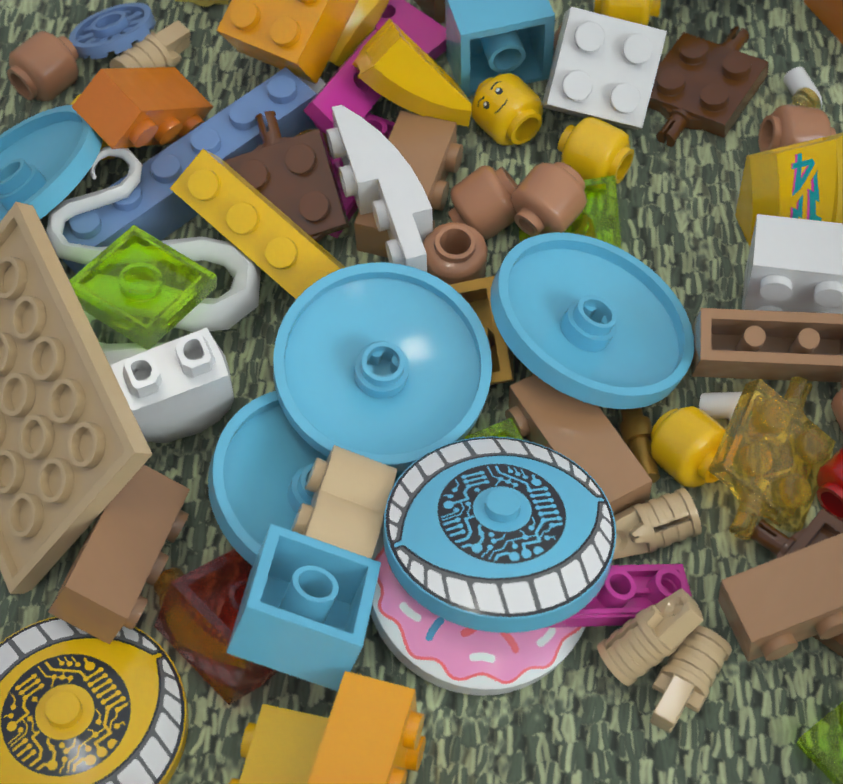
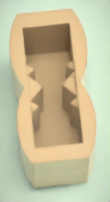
M334 445L326 461L316 458L305 486L306 490L314 492L311 505L301 504L291 531L371 559L380 534L387 499L393 488L397 469Z

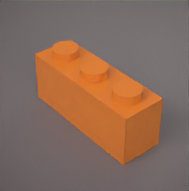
M175 67L100 69L73 104L72 108L112 149L174 143L204 123L203 119L213 108V105Z

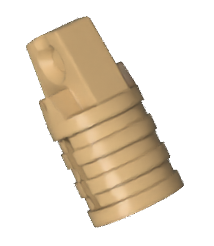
M177 20L157 33L152 31L143 41L134 43L132 48L113 58L109 64L110 68L175 67L181 61L179 54L190 46V30Z
M680 488L673 493L663 494L659 498L649 499L645 503L635 504L614 515L616 545L613 560L651 553L658 548L668 547L672 543L682 542L688 537L701 535L700 517L689 492L685 488Z
M681 588L657 604L639 611L635 618L629 619L623 624L622 628L611 633L608 639H603L598 643L597 649L612 674L624 685L631 686L640 676L648 673L650 668L661 663L663 658L673 654L686 640V637L703 622V616L697 602Z
M699 625L686 637V640L676 651L670 655L667 665L662 667L652 685L653 689L663 695L652 714L651 724L671 733L685 707L697 713L700 711L709 695V688L713 685L716 675L720 672L724 661L728 660L732 653L730 644L722 636Z

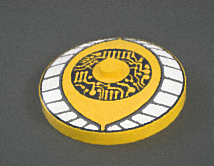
M52 617L22 628L0 643V784H168L184 752L189 725L188 704L180 675L174 663L153 638L137 627L130 630L123 626L112 642L108 644L58 617Z

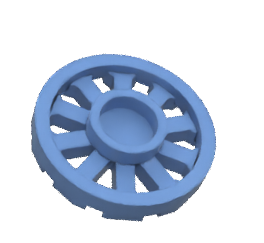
M120 4L97 12L83 20L72 30L69 40L75 46L80 58L86 59L90 56L91 59H101L108 57V52L114 51L116 55L132 48V42L143 41L148 34H151L149 30L155 28L156 21L150 7L146 4Z

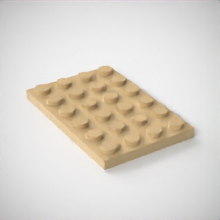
M15 202L0 222V571L10 594H24L33 590L153 454L34 206Z

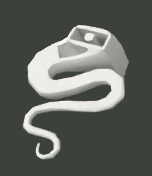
M105 146L100 150L90 168L92 179H96L95 168L97 163L107 156L122 158L129 166L128 175L118 185L64 200L49 212L46 233L58 258L97 268L147 266L205 260L224 266L234 278L230 290L219 298H197L147 283L101 277H90L70 282L89 323L103 316L142 319L193 332L167 343L106 344L99 342L146 441L169 443L201 433L219 422L231 409L234 394L229 366L224 353L209 331L230 329L258 307L261 268L231 242L203 236L110 247H94L69 243L63 235L66 221L75 215L128 198L140 183L142 164L128 148L112 149Z

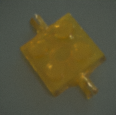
M791 378L784 398L761 379L746 383L708 470L727 485L738 500L739 507L729 527V532L731 534L735 533L734 536L739 539L749 540L752 538L759 516L768 518L780 529L788 532L802 530L818 489L816 476L820 467L830 459L836 443L804 414L803 407L813 387L811 383L806 384L808 380L805 378Z

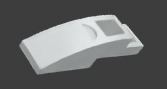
M343 105L332 107L334 128L326 129V136L332 158H341L344 165L339 167V175L345 196L355 197L360 215L373 212L379 232L387 230L390 240L386 241L385 245L389 263L402 264L427 272V254L422 242L428 234L433 232L432 207L423 186L401 153L379 130Z

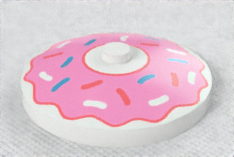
M383 519L380 534L371 558L381 562L370 613L381 638L390 651L409 670L422 679L441 688L462 694L482 696L510 693L533 684L549 674L566 658L580 639L585 627L541 628L526 632L495 633L463 627L433 614L413 599L394 576L384 549Z

